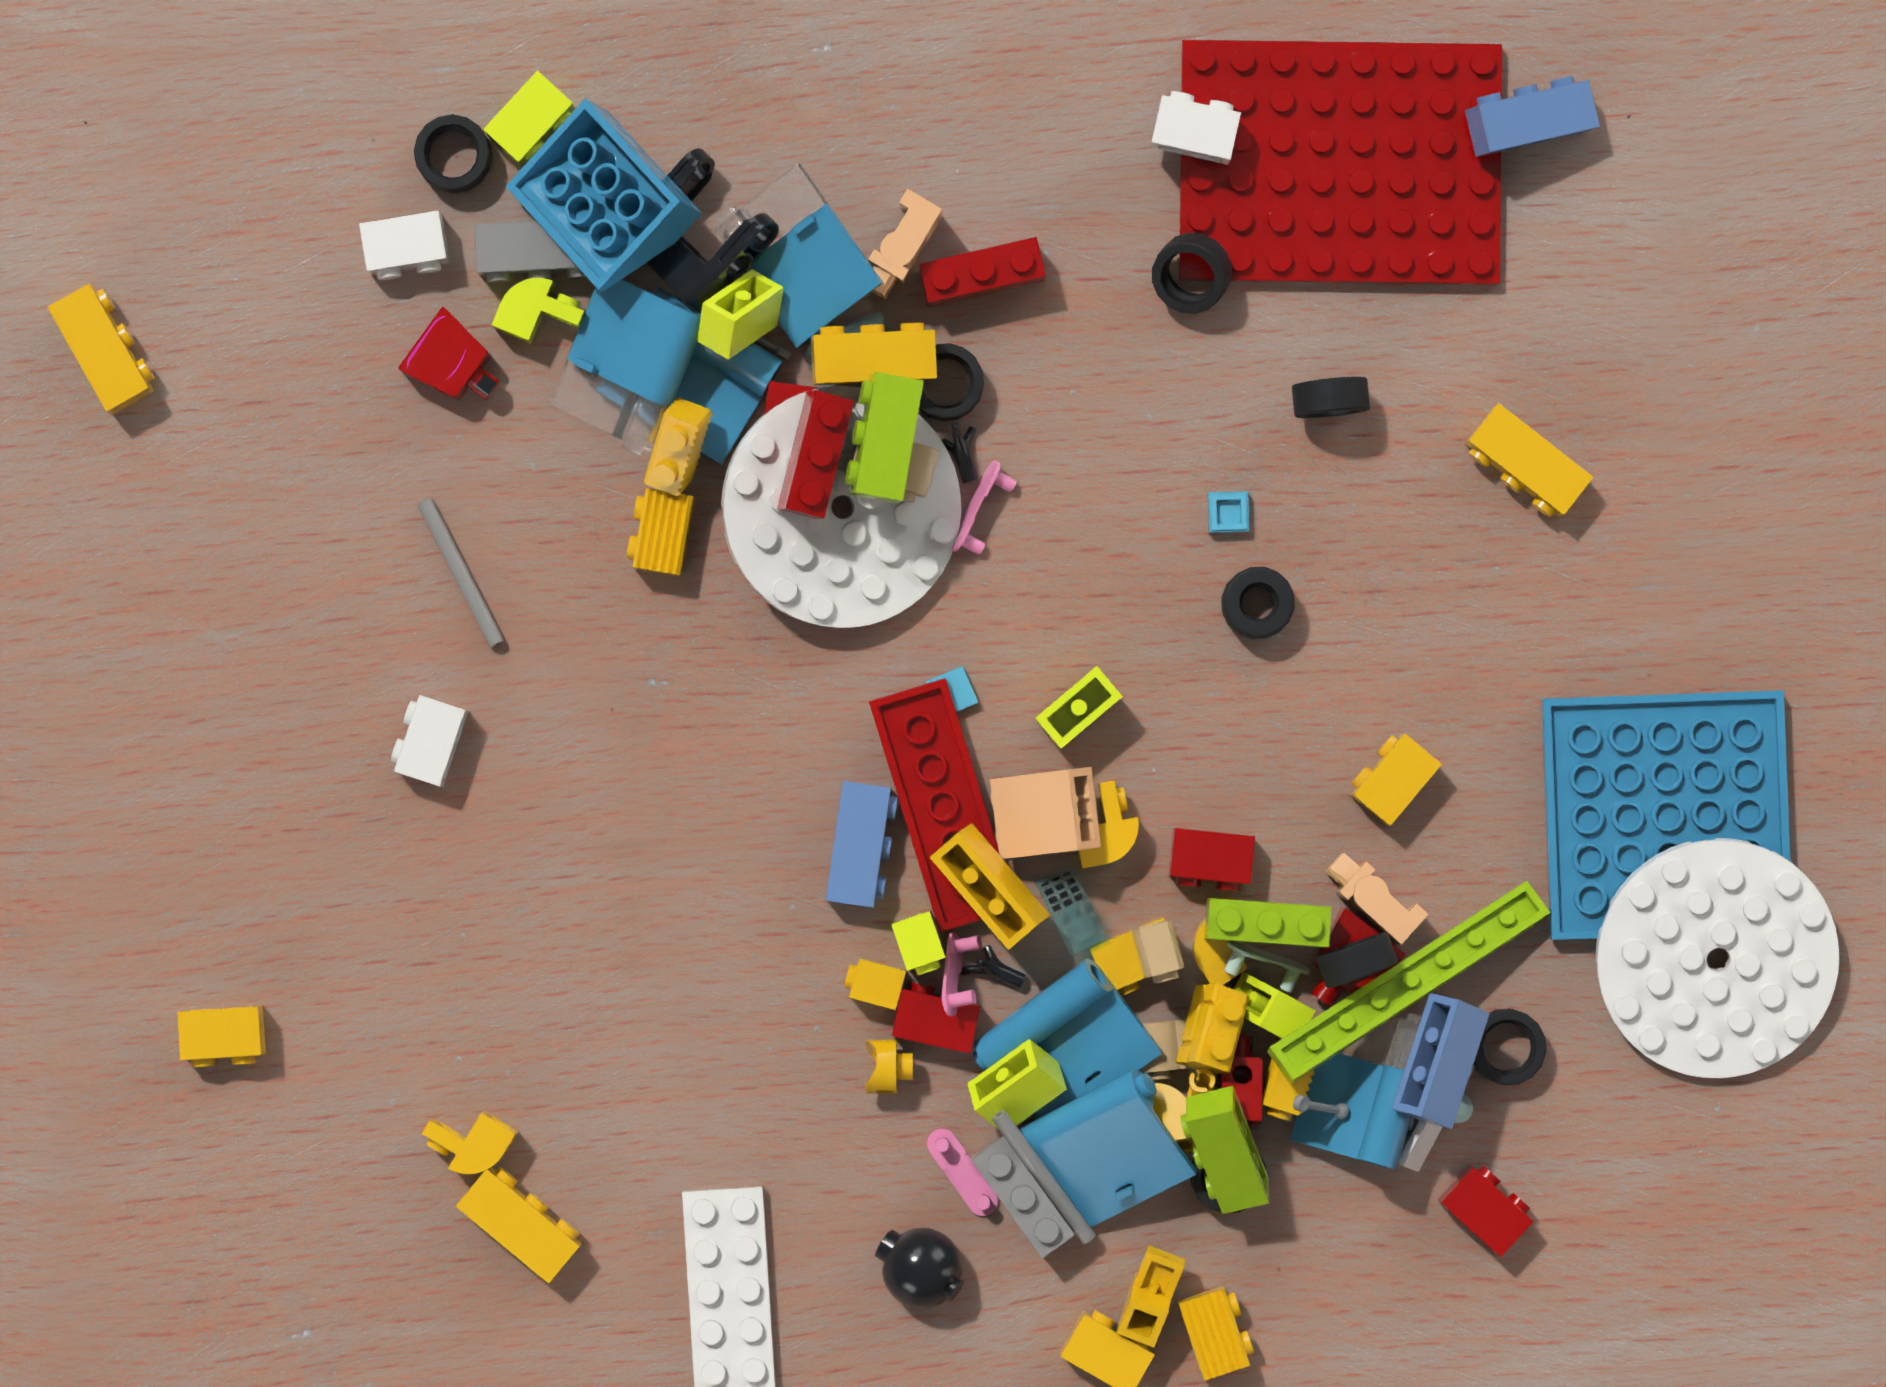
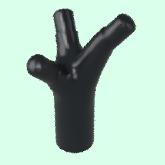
M952 423L951 429L954 443L945 438L941 441L946 449L955 457L963 483L977 480L979 478L971 451L972 439L976 429L970 426L963 438L959 424Z
M990 945L984 947L988 961L979 958L976 961V965L965 966L961 969V975L981 974L991 976L1018 989L1021 987L1026 974L1003 964L995 956Z

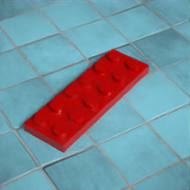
M946 678L869 701L939 931L943 932L981 920L975 910L930 859V856L955 834L971 823L999 854Z

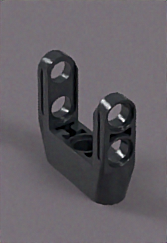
M697 148L688 152L668 176L693 201L711 180L715 162L703 149ZM760 213L753 218L744 220L709 261L682 235L675 244L646 263L681 299L696 311L701 312L703 302L736 281L750 269L777 237L779 225L767 213Z

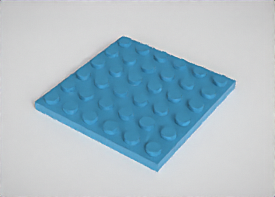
M1784 690L1541 699L1549 911L1551 912L1549 914L1550 940L1598 938L1599 928L1602 927L1605 915L1610 907L1609 903L1625 880L1637 868L1655 855L1685 842L1691 841L1693 843L1703 840H1715L1716 838L1743 840L1774 851L1791 862Z

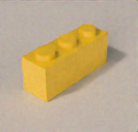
M88 283L47 307L106 412L114 415L154 392L150 381L155 379L143 358L138 361L130 349L135 342L123 323L117 326L110 312L115 310V306L104 288L97 291L96 287Z
M925 323L900 324L901 331L885 332L884 324L861 325L860 333H844V326L820 327V334L811 336L813 385L862 383L863 380L869 381L870 375L875 372L918 380H934L937 378L935 330H925Z
M1497 403L1465 443L1471 448L1468 453L1471 458L1485 468H1488L1490 464L1503 473L1500 480L1517 493L1523 489L1535 498L1531 504L1549 518L1553 514L1558 517L1565 515L1594 478L1500 403Z
M972 823L955 834L930 856V859L1008 950L1024 939L1050 916Z
M499 1167L496 1171L493 1168L486 1169L455 1207L549 1284L581 1246L582 1243L577 1239L580 1232L563 1218L557 1223L545 1213L549 1208L548 1205L535 1194L530 1192L526 1197L514 1186L518 1181L502 1167Z

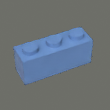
M1569 76L1550 81L1551 89L1538 91L1537 84L1513 90L1515 97L1501 99L1500 93L1476 98L1478 105L1465 110L1475 156H1484L1575 135L1600 127L1589 80L1575 83L1574 77Z
M843 781L826 901L874 908L875 900L883 901L886 877L879 876L881 860L889 861L892 837L884 836L886 821L895 820L898 797L890 796L891 788Z
M1429 993L1392 1109L1422 1122L1452 1129L1490 1013L1458 999Z

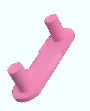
M994 460L986 469L960 521L958 537L951 549L952 551L956 552L962 546L977 555L982 553L985 542L968 534L975 521L974 518L993 484L1008 492H1012L1017 482L1015 479L999 471L1000 462Z
M951 932L948 935L942 1003L949 1017L956 1015L957 1007L976 1004L977 999L974 990L958 992V980L962 969L963 953L982 949V941L979 935L960 939L956 932Z
M947 1129L933 1131L928 1137L927 1148L970 1210L979 1216H987L993 1213L998 1205V1197L971 1161L970 1156L958 1139Z

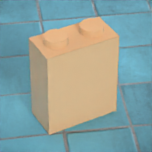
M1092 767L990 779V799L994 809L996 826L995 840L1002 859L1101 847Z

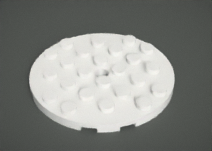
M831 386L813 389L854 400L824 519H813L777 509L806 392L784 400L761 416L752 425L732 455L723 484L721 507H723L724 535L735 564L738 565L752 589L774 608L792 618L818 626L850 628L871 625L893 617L912 606L926 594L944 571L953 552L951 549L958 537L960 528L961 494L954 464L940 437L919 414L913 442L940 450L927 496H916L914 503L905 500L900 503H891L849 495L851 485L845 484V472L854 445L852 444L854 425L856 420L862 421L865 405L859 404L860 387ZM840 495L847 496L852 504V513L844 519L836 517L831 508L833 500Z
M1716 838L1715 840H1703L1693 843L1690 841L1655 855L1637 868L1620 886L1611 899L1602 927L1599 928L1595 956L1598 985L1612 1020L1627 1040L1642 1054L1657 1064L1685 1075L1701 1078L1736 1077L1753 1073L1780 1061L1800 1046L1814 1031L1830 1004L1837 982L1839 942L1831 912L1824 898L1809 878L1792 862L1774 851L1751 844L1748 841L1730 838ZM1721 948L1727 951L1728 960L1724 968L1714 969L1707 965L1706 958L1711 950Z

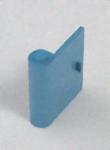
M660 287L655 292L647 290L667 301L692 308ZM697 342L675 399L682 398L711 409L713 413L710 418L711 422L708 424L709 429L706 431L707 436L703 439L705 443L701 446L703 450L700 453L719 465L723 464L767 392L769 381L775 379L783 364V360L754 343L728 360ZM606 378L598 389V393L657 428L660 427L663 413L668 409V407L648 400Z
M1088 958L975 1040L973 1056L977 1064L985 1071L1026 1040L1031 1039L1059 1062L1067 1090L1036 1111L1034 1114L1039 1118L1133 1069H1142L1161 1055L1163 1051L1102 969L1093 960Z
M1133 1069L1018 1128L1090 1227L1195 1176L1197 1173L1194 1165L1153 1110L1154 1095L1157 1092L1153 1079L1150 1075L1142 1073L1138 1069Z

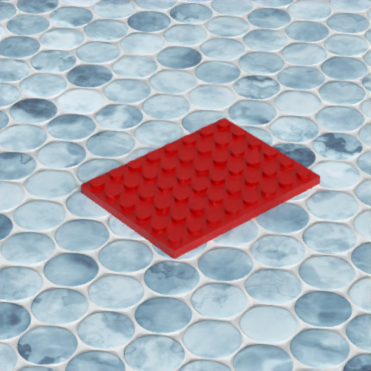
M1182 40L1181 92L1193 95L1194 102L1209 105L1210 100H1218L1234 105L1233 111L1241 112L1231 160L1228 165L1180 154L1179 235L1188 232L1200 233L1215 239L1226 250L1232 264V282L1500 284L1501 152L1479 157L1475 156L1465 110L1477 106L1476 98L1500 93L1502 99V44ZM1183 252L1179 254V281H1214V273L1211 266L1202 257L1194 253Z

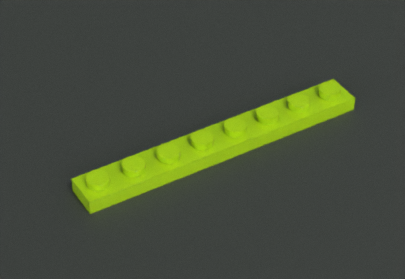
M1525 881L1273 1044L1267 1052L1288 1082L1292 1084L1429 995V993L1434 992L1546 919L1551 912L1529 882Z

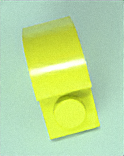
M531 278L517 283L504 295L492 322V327L532 344L543 315L579 329L585 311L579 309L580 301L559 293L557 299L552 298L551 296L556 286L552 280Z

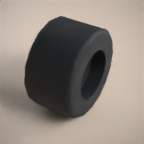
M1250 567L1237 573L1226 584L1221 597L1222 614L1227 625L1238 635L1249 639H1266L1279 633L1290 622L1295 609L1294 593L1288 580L1278 571L1267 567ZM1260 587L1266 589L1273 598L1272 611L1262 619L1250 617L1242 607L1244 594L1252 588Z

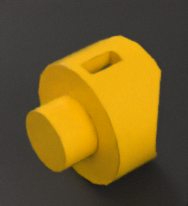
M866 1039V1049L876 1062V1068L872 1076L865 1083L866 1094H897V1080H913V1053H897V1039Z

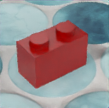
M1173 828L1168 876L1177 877V885L1201 887V879L1217 881V889L1241 891V883L1251 884L1255 836Z
M911 982L910 989L902 988L891 1036L970 1054L980 1005L971 1004L957 1007L956 1015L949 1017L944 1010L942 996L934 995L935 987Z
M1469 1164L1440 1196L1438 1201L1491 1250L1502 1257L1534 1222L1526 1215L1531 1208L1514 1193L1507 1198L1498 1190L1496 1186L1501 1181L1485 1166L1477 1170Z

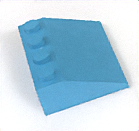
M587 98L579 104L506 185L507 189L601 292H604L675 244L702 214L608 110Z

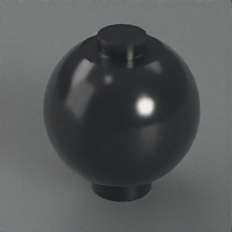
M914 1228L903 1234L891 1230L885 1235L876 1250L875 1257L884 1262L882 1276L887 1289L895 1299L904 1305L918 1309L932 1308L942 1304L946 1299L952 1301L963 1286L964 1281L960 1279L962 1275L960 1253L953 1241L937 1230Z

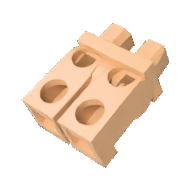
M908 188L899 202L901 210L906 212L895 232L888 234L882 240L880 246L881 253L874 249L868 259L883 281L872 292L885 300L896 282L905 286L910 277L909 270L916 263L943 218L941 208Z
M1341 853L1325 871L1341 886L1335 893L1343 900H1349L1350 898L1352 904L1382 932H1387L1395 944L1402 945L1429 914L1417 903L1411 904L1407 909L1404 908L1389 894L1386 883L1381 878L1371 875L1375 869L1368 862H1363L1358 866L1345 853Z

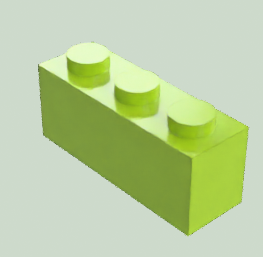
M881 372L871 374L869 381L863 380L859 395V404L865 405L862 421L856 420L852 435V444L858 445L855 461L849 460L845 476V484L851 485L849 495L891 503L903 501L923 380Z
M1207 898L1204 939L1329 947L1332 907Z
M1229 1086L1186 1097V1114L1181 1115V1125L1186 1139L1192 1138L1195 1144L1193 1146V1155L1197 1168L1199 1170L1205 1169L1207 1174L1205 1184L1209 1198L1211 1200L1217 1199L1222 1214L1268 1204L1269 1177L1234 1087Z

